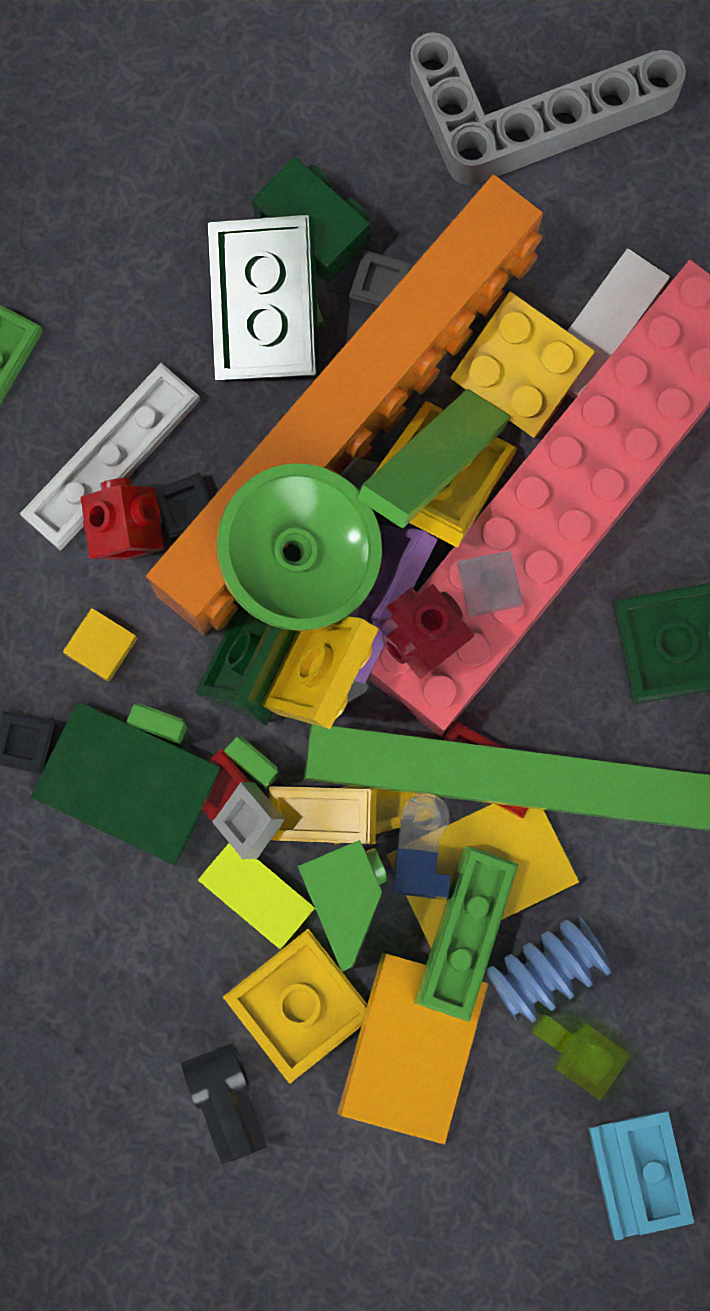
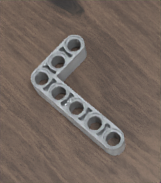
M432 32L423 34L416 39L411 48L409 72L411 85L446 167L454 180L465 185L485 182L493 174L498 177L667 112L677 102L686 74L684 62L678 55L667 50L653 51L485 115L456 47L450 38L445 35ZM433 60L440 62L444 67L433 71L424 68L421 64ZM662 78L670 86L659 88L652 85L649 79ZM607 95L616 96L621 99L623 104L611 106L606 104L601 98ZM453 104L462 108L463 112L458 115H448L442 112L440 108ZM559 113H567L572 115L576 122L563 124L557 121L554 116ZM511 131H522L530 139L525 142H515L509 139L506 134ZM469 148L476 149L481 152L483 157L473 161L466 160L460 156L459 152Z

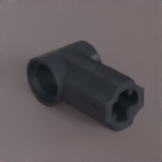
M234 1043L181 1062L187 1087L198 1110L202 1109L221 1164L240 1159L265 1148L267 1145L247 1093L250 1090L248 1078Z

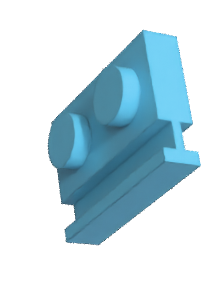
M663 1110L588 1127L612 1237L615 1241L624 1239V1237L638 1234L643 1235L694 1223L668 1111Z

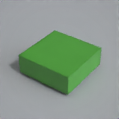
M137 703V705L133 704L127 720L130 726L180 746L183 745L189 730L183 719Z
M236 736L224 750L231 760L267 791L269 786H272L280 777L278 768L241 736L240 738Z

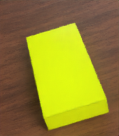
M230 843L227 844L198 879L200 883L280 950H282L315 910L314 906L258 859H242Z

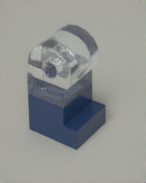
M429 793L418 794L412 797L404 806L400 820L392 894L446 900L449 896L451 875L436 874L439 839L447 830L450 817L445 802L436 795Z

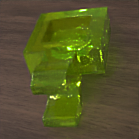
M542 1014L530 1031L561 1053L552 1068L600 1101L631 1056V1054L584 1022H582L573 1035L556 1021Z

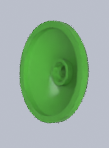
M298 463L284 464L264 470L241 486L229 500L223 511L216 538V553L220 573L235 600L247 612L262 622L293 631L323 628L340 621L356 610L373 588L382 558V541L379 525L372 508L357 499L360 491L348 480L333 471L316 465ZM291 543L298 547L300 557L297 562H291L285 558L283 554L285 544Z

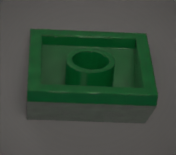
M239 604L195 694L267 726L273 712L261 706V703L297 631L281 629L262 622Z

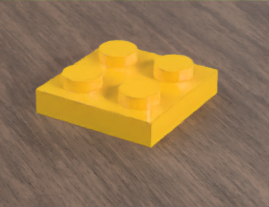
M510 291L450 378L466 390H471L510 415L509 421L533 438H537L597 352Z
M347 616L323 628L297 631L261 706L281 716L331 729L335 719L342 714L347 705L348 692L359 669L367 663L371 656L372 643L379 629L364 619Z

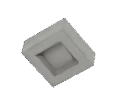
M241 782L214 819L213 824L242 859H257L285 821V818L255 783Z

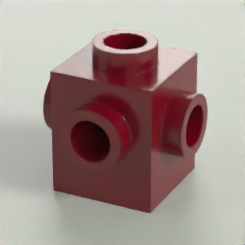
M434 584L419 595L412 587L401 594L386 607L392 616L379 627L385 635L383 643L391 656L401 664L407 663L419 679H422L475 637L462 621L463 613L458 603L448 593H440Z

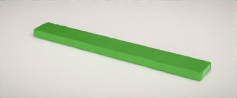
M313 724L310 726L304 780L710 831V775L332 726L331 729Z

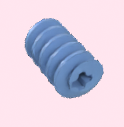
M580 916L578 917L580 929L567 919L560 923L563 940H560L549 931L543 933L541 938L544 952L530 942L524 945L525 964L512 954L506 956L504 959L507 975L501 973L494 966L486 969L489 980L516 1022V1014L519 1012L532 1023L535 1022L537 1015L534 1003L537 1001L541 1002L549 1010H554L556 1005L553 991L556 989L569 999L573 998L574 991L571 980L575 977L588 988L592 986L593 982L590 973L592 966H595L607 976L612 973L604 950Z

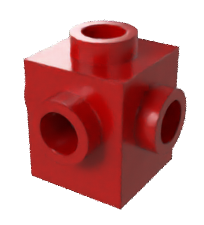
M117 478L101 482L100 491L80 497L90 559L127 560L164 549L160 525V509L156 499L155 487L133 486L132 479Z

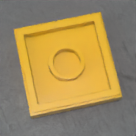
M309 929L223 996L289 1084L362 1026L368 1005Z

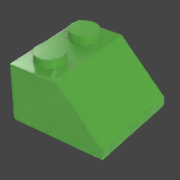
M360 840L298 866L342 972L354 967L382 897L379 885L387 882L388 879L376 849L373 848L365 852Z

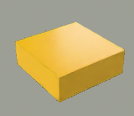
M91 608L63 650V653L107 682H110L138 638L133 633Z

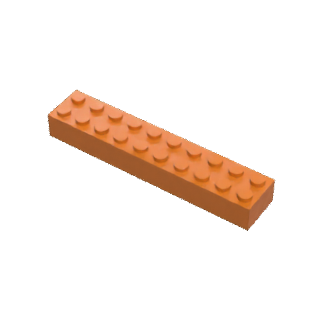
M494 174L489 178L148 572L146 578L160 600L204 636L212 627L219 631L229 622L237 611L238 606L233 603L235 598L228 590L220 573L216 553V538L221 516L232 496L252 477L275 466L294 463L310 464L326 468L340 475L355 457L367 460L373 451V447L369 443L381 429L389 433L396 427L407 411V408L403 406L405 401L414 391L421 395L431 386L440 372L436 365L447 352L453 356L460 352L472 336L473 331L469 327L480 314L487 318L496 310L506 294L501 289L513 275L520 280L531 269L538 258V254L534 251L543 237L539 233L543 212ZM287 543L283 549L288 551L294 544Z

